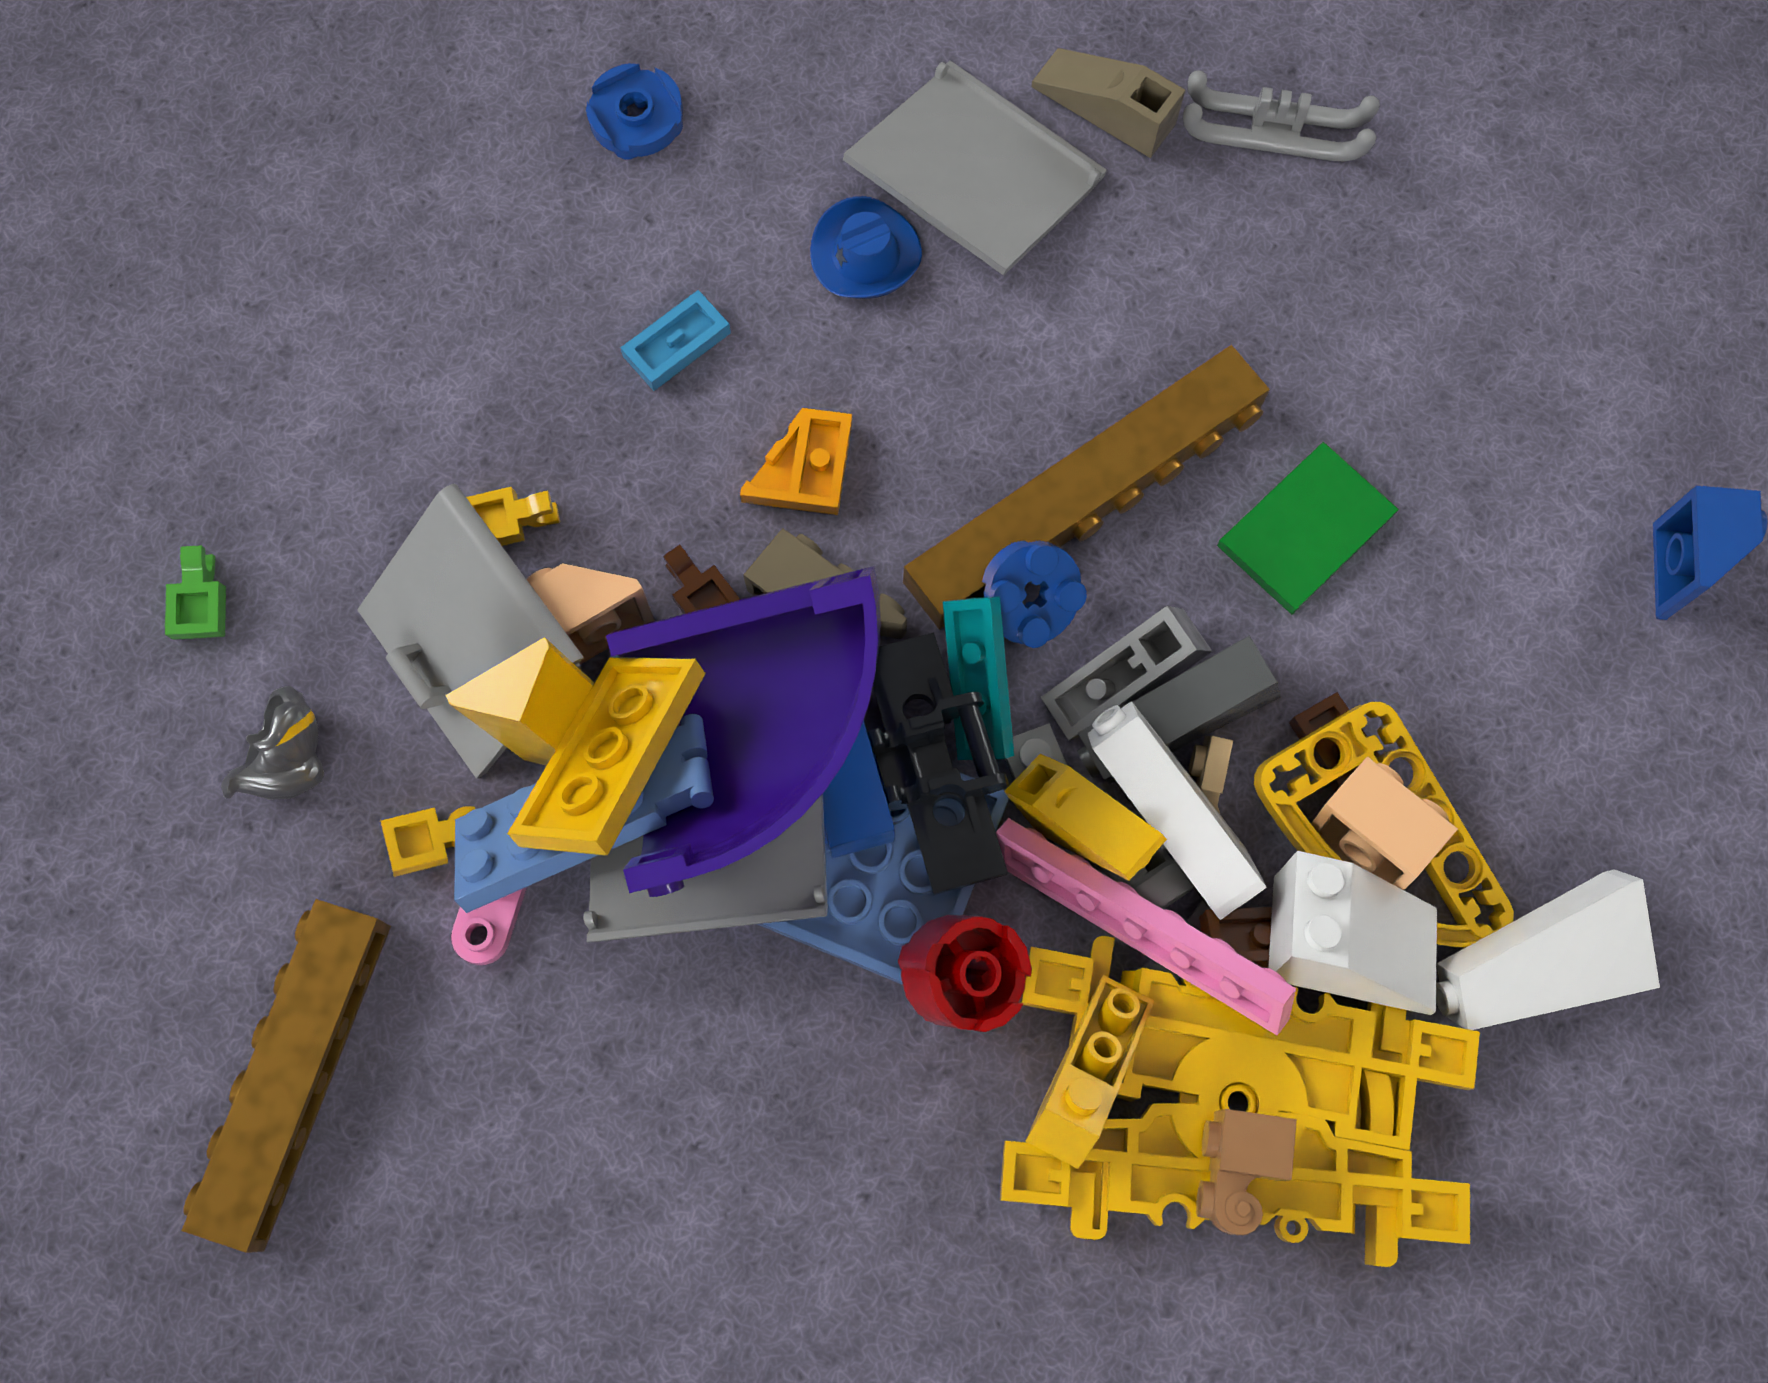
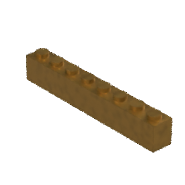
M1231 344L905 565L903 573L904 585L939 630L945 627L943 601L984 598L986 584L982 582L985 569L993 557L1011 543L1023 540L1028 543L1039 540L1045 541L1060 548L1074 537L1080 542L1086 540L1101 528L1104 523L1102 518L1113 510L1117 509L1122 514L1134 507L1144 496L1142 490L1154 482L1163 486L1172 481L1184 469L1183 462L1195 454L1200 459L1211 454L1224 441L1222 435L1234 427L1241 432L1253 425L1263 414L1261 407L1270 389Z

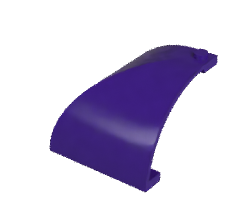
M875 566L615 631L606 635L611 657L619 655V658L696 659L706 673L683 717L689 714H697L703 719L708 754L706 759L709 762L714 801L706 808H696L692 805L666 817V826L643 835L641 856L632 857L623 869L629 893L647 889L649 897L667 895L684 888L683 880L721 869L752 854L777 838L800 819L825 792L843 766L858 736L870 701L876 672L881 627L880 594Z

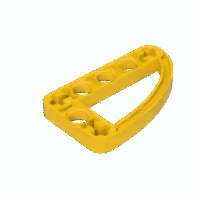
M1369 702L1356 706L1268 758L1258 766L1254 775V787L1257 795L1295 849L1341 860L1311 825L1296 803L1357 767L1367 756L1376 764L1382 763L1387 766L1396 758L1406 760L1413 770V779L1406 788L1420 799H1428L1440 806L1446 812L1449 818L1448 821L1458 828L1425 867L1426 872L1457 924L1437 923V944L1450 947H1468L1513 922L1514 911L1509 899L1400 717L1391 706L1383 702ZM1365 714L1369 718H1381L1383 725L1377 729L1379 737L1384 745L1392 744L1396 741L1398 749L1384 752L1378 758L1375 757L1374 751L1382 750L1384 747L1375 735L1364 736L1361 728L1367 724ZM1323 738L1334 741L1340 750L1338 764L1332 769L1320 767L1313 756L1316 743ZM1296 753H1299L1300 761L1294 757ZM1301 764L1314 778L1310 782L1307 773L1300 774L1287 783V788L1290 791L1288 794L1283 790L1273 791L1269 784L1276 778L1273 772L1274 768L1279 772L1291 771ZM1456 851L1463 854L1469 864V872L1466 878L1458 883L1450 881L1444 872L1446 857ZM1481 883L1482 888L1472 892L1481 905H1493L1494 911L1489 915L1492 925L1476 923L1474 918L1481 913L1479 906L1473 897L1460 898L1459 893L1475 889Z

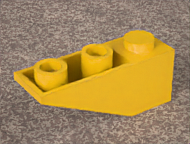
M1041 753L1004 791L1032 827L1044 837L1128 881L1149 863L1153 854L1167 840L1162 833L1070 766Z
M1105 975L1102 976L1043 1099L1026 1138L1027 1143L1079 1169L1102 1133L1155 1002L1154 1000Z

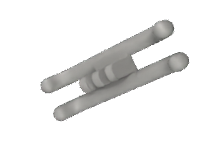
M1195 70L1189 75L1187 81L1188 93L1195 103H1190L1185 107L1183 125L1188 133L1198 140L1213 144L1341 162L1356 160L1366 155L1376 142V133L1371 129H1363L1355 139L1347 142H1335L1300 136L1303 124L1336 129H1351L1370 122L1380 107L1378 98L1373 95L1366 96L1360 105L1355 108L1337 109L1310 105L1312 95L1308 93H1301L1297 103L1291 102L1292 91L1281 90L1278 100L1272 99L1273 88L1262 87L1259 97L1216 91L1207 87V75L1203 71ZM1202 107L1214 111L1253 116L1251 129L1207 122L1202 119Z

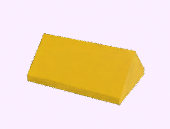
M544 637L450 692L446 697L452 707L520 758L547 766L593 687L594 682Z

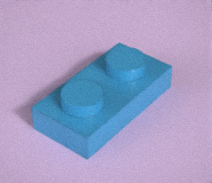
M697 290L620 349L623 358L648 386L655 391L731 333L730 324L706 297Z

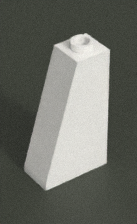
M1131 701L1122 708L1116 705L1100 714L1092 724L1094 729L1087 733L1092 749L1146 822L1165 836L1167 840L1163 845L1220 920L1266 889L1267 887L1246 847L1134 703Z
M1615 869L1597 875L1436 964L1439 982L1436 983V1003L1438 1008L1448 1019L1468 1030L1660 988L1643 879Z

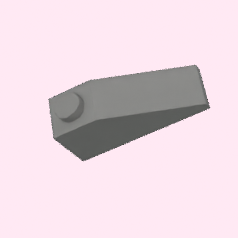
M1166 606L1041 696V699L1067 739L1071 741L1079 736L1078 732L1091 726L1095 719L1107 709L1116 705L1122 708L1129 702L1135 701L1177 677L1211 653L1212 650L1183 608Z

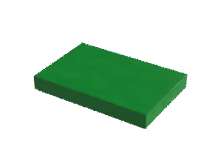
M1322 442L1219 540L1217 546L1283 608L1293 615L1399 509L1327 444Z

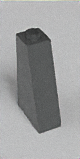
M1249 635L1136 699L1133 703L1169 750L1174 752L1281 698L1278 682ZM1091 725L1078 732L1085 746L1077 750L1092 778L1101 774L1103 779L1111 784L1116 780L1092 749L1087 734L1094 729Z

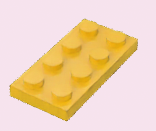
M609 657L507 833L519 847L608 856L706 674L697 660Z

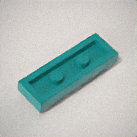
M1000 596L943 601L950 685L953 695L980 692L984 705L980 707V711L995 759H1006L1015 756ZM959 716V718L954 719L957 759L973 760Z

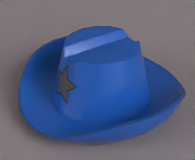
M855 196L835 203L820 217L811 240L810 258L817 279L828 291L842 297L872 299L896 291L913 276L921 263L922 248L915 229L899 212L878 199Z

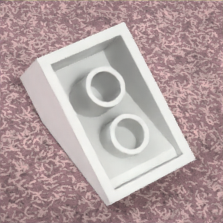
M1297 851L1274 876L1268 968L1280 974L1290 985L1432 1015L1436 1012L1437 908L1354 863Z

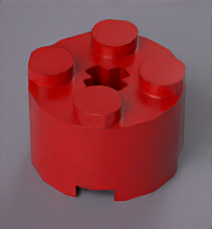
M945 915L929 920L912 935L908 943L902 946L898 958L906 998L920 1016L935 1025L987 1032L1004 1026L1021 1010L1024 1003L1018 1002L1025 989L1026 976L1031 977L1032 973L1027 947L1016 931L1008 925L998 923L992 918L981 916Z

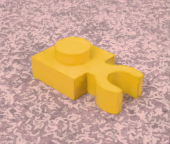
M465 806L458 808L451 813L448 820L438 822L435 807L380 820L394 877L448 864L445 848L455 847V819L466 815L474 810L475 807Z

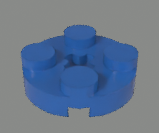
M622 64L603 73L592 86L593 94L586 105V113L591 131L604 148L614 152L619 158L630 160L635 157L657 153L667 147L681 133L683 129L681 94L674 80L664 71L655 68L654 73L649 70H640L639 64ZM635 104L637 108L647 107L640 116H627V106Z
M1023 540L1006 546L990 561L982 579V582L986 584L984 597L1000 596L1004 638L1014 643L1024 644L1030 648L1041 647L1064 631L1073 620L1076 612L1083 607L1087 598V591L1081 583V574L1074 559L1060 547L1045 541L1028 543ZM1029 582L1036 586L1040 584L1038 597L1033 602L1029 601L1024 605L1022 601L1027 596L1024 587Z

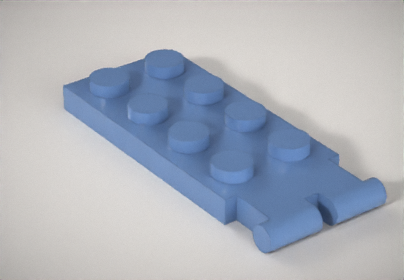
M689 714L682 718L681 726L677 727L611 849L666 826V817L692 805L696 808H706L713 803L714 796L709 762L706 759L708 754L703 719L699 715ZM536 783L521 788L511 795L482 808L474 809L466 815L455 819L454 901L466 913L598 856L596 854L519 847L507 833Z

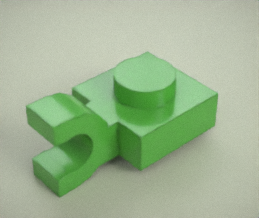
M202 545L180 547L182 583L166 584L165 635L173 640L225 637L226 586L219 581H213L215 575V555H205V548Z

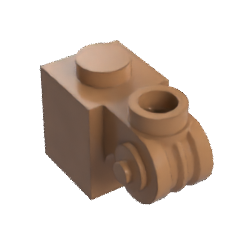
M1231 1109L1215 1111L1214 1121L1207 1120L1203 1130L1202 1155L1210 1157L1209 1171H1211L1210 1182L1200 1181L1196 1201L1197 1217L1209 1219L1218 1230L1229 1235H1247L1255 1231L1262 1220V1206L1256 1197L1246 1192L1247 1187L1255 1178L1275 1181L1292 1180L1297 1119Z

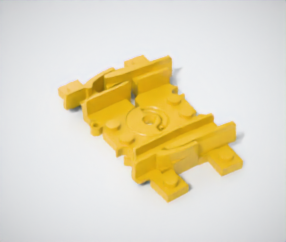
M1097 937L1092 943L1090 958L1037 947H1030L1028 955L1032 973L1031 977L1026 976L1025 989L1020 1003H1024L1023 1005L1075 1015L1072 1021L1069 1045L1102 976L1109 977L1114 937ZM1140 968L1136 971H1122L1120 984L1155 1002L1116 1098L1130 1102L1138 1100L1141 1097L1142 1086L1179 1093L1178 1103L1150 1104L1140 1119H1107L1099 1139L1079 1169L1027 1142L1004 1141L1000 1201L1071 1207L1070 1231L1077 1238L1092 1240L1103 1238L1107 1233L1108 1211L1145 1214L1155 1226H1161L1163 1224V1210L1171 1202L1179 1203L1184 1207L1187 1213L1186 1228L1195 1229L1204 1220H1209L1197 1217L1196 1213L1197 1192L1200 1181L1210 1182L1211 1171H1209L1210 1157L1202 1155L1204 1125L1207 1120L1214 1121L1215 1111L1230 1109L1228 1106L1229 1096L1233 1092H1240L1248 1100V1108L1245 1112L1297 1119L1292 1180L1275 1181L1255 1178L1247 1187L1246 1192L1256 1197L1262 1206L1263 1216L1260 1225H1266L1271 1219L1278 1216L1274 1224L1275 1233L1278 1238L1288 1243H1299L1305 1239L1308 1234V1223L1305 1218L1318 1231L1355 1234V1204L1366 1205L1365 1265L1391 1267L1398 1259V1238L1470 1244V1184L1412 1178V1151H1410L1417 1081L1463 1090L1474 1089L1480 1032L1416 1019L1409 1021L1406 1020L1407 1010L1368 1002L1367 1010L1338 1005L1329 993L1320 995L1318 998V1009L1314 1014H1308L1303 1012L1297 1004L1298 988L1295 987L1296 992L1290 1019L1280 1033L1275 1035L1182 977L1180 978L1181 985H1179L1173 975L1168 972ZM1289 1221L1294 1222L1296 1227L1293 1234H1289L1286 1228Z

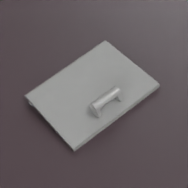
M952 61L946 64L941 62L937 66L935 76L848 149L843 157V161L1003 276L1085 199L1107 172V169Z
M456 483L446 486L435 496L357 609L388 653L386 656L387 662L418 706L429 711L476 779L489 771L507 747L452 707L446 695L544 637L579 669L581 668L579 662L583 659V655Z
M823 794L800 819L768 844L721 869L683 880L684 888L667 895L649 897L647 889L629 893L623 869L632 857L641 856L643 836L611 849L608 856L598 855L591 858L589 911L584 912L583 919L589 929L587 943L826 917L828 903Z

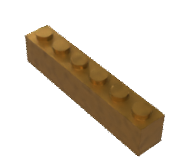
M315 899L311 911L307 910L301 916L295 931V940L298 943L290 963H285L281 967L274 982L273 992L276 998L269 1015L264 1016L259 1021L253 1033L251 1045L255 1050L247 1069L238 1074L232 1085L229 1095V1101L232 1103L225 1124L216 1129L208 1144L207 1158L210 1161L202 1181L197 1182L192 1187L185 1201L184 1215L187 1218L181 1231L245 1253L265 1251L391 928L390 925L378 918Z

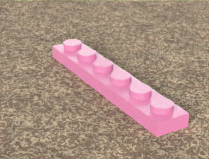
M1008 818L996 831L1009 873L1275 1035H1278L1289 1021L1296 988L1288 984L1274 970L1259 967L1236 953L1225 941L1205 935L1187 924L1176 912L1167 909L1163 910L1141 897L1130 885L1120 881L1116 882L1097 871L1083 857L1075 854L1070 855L1048 842L1037 830L1025 828Z

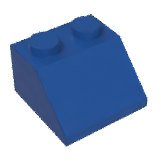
M1696 485L1653 522L1656 619L1667 620L1712 587L1763 541L1767 530V515L1761 510V491Z

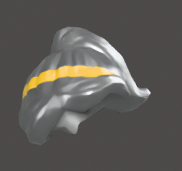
M292 686L276 689L269 696L264 711L262 729L257 734L246 736V740L250 745L245 764L231 770L223 779L221 787L225 798L230 799L236 792L252 794L268 800L290 799L315 787L323 779V766L315 753L318 744V724L314 713L305 703L303 694L297 692Z

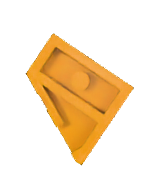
M802 408L789 424L786 436L776 441L765 456L766 462L751 482L746 481L741 487V503L838 515L853 423L852 414Z

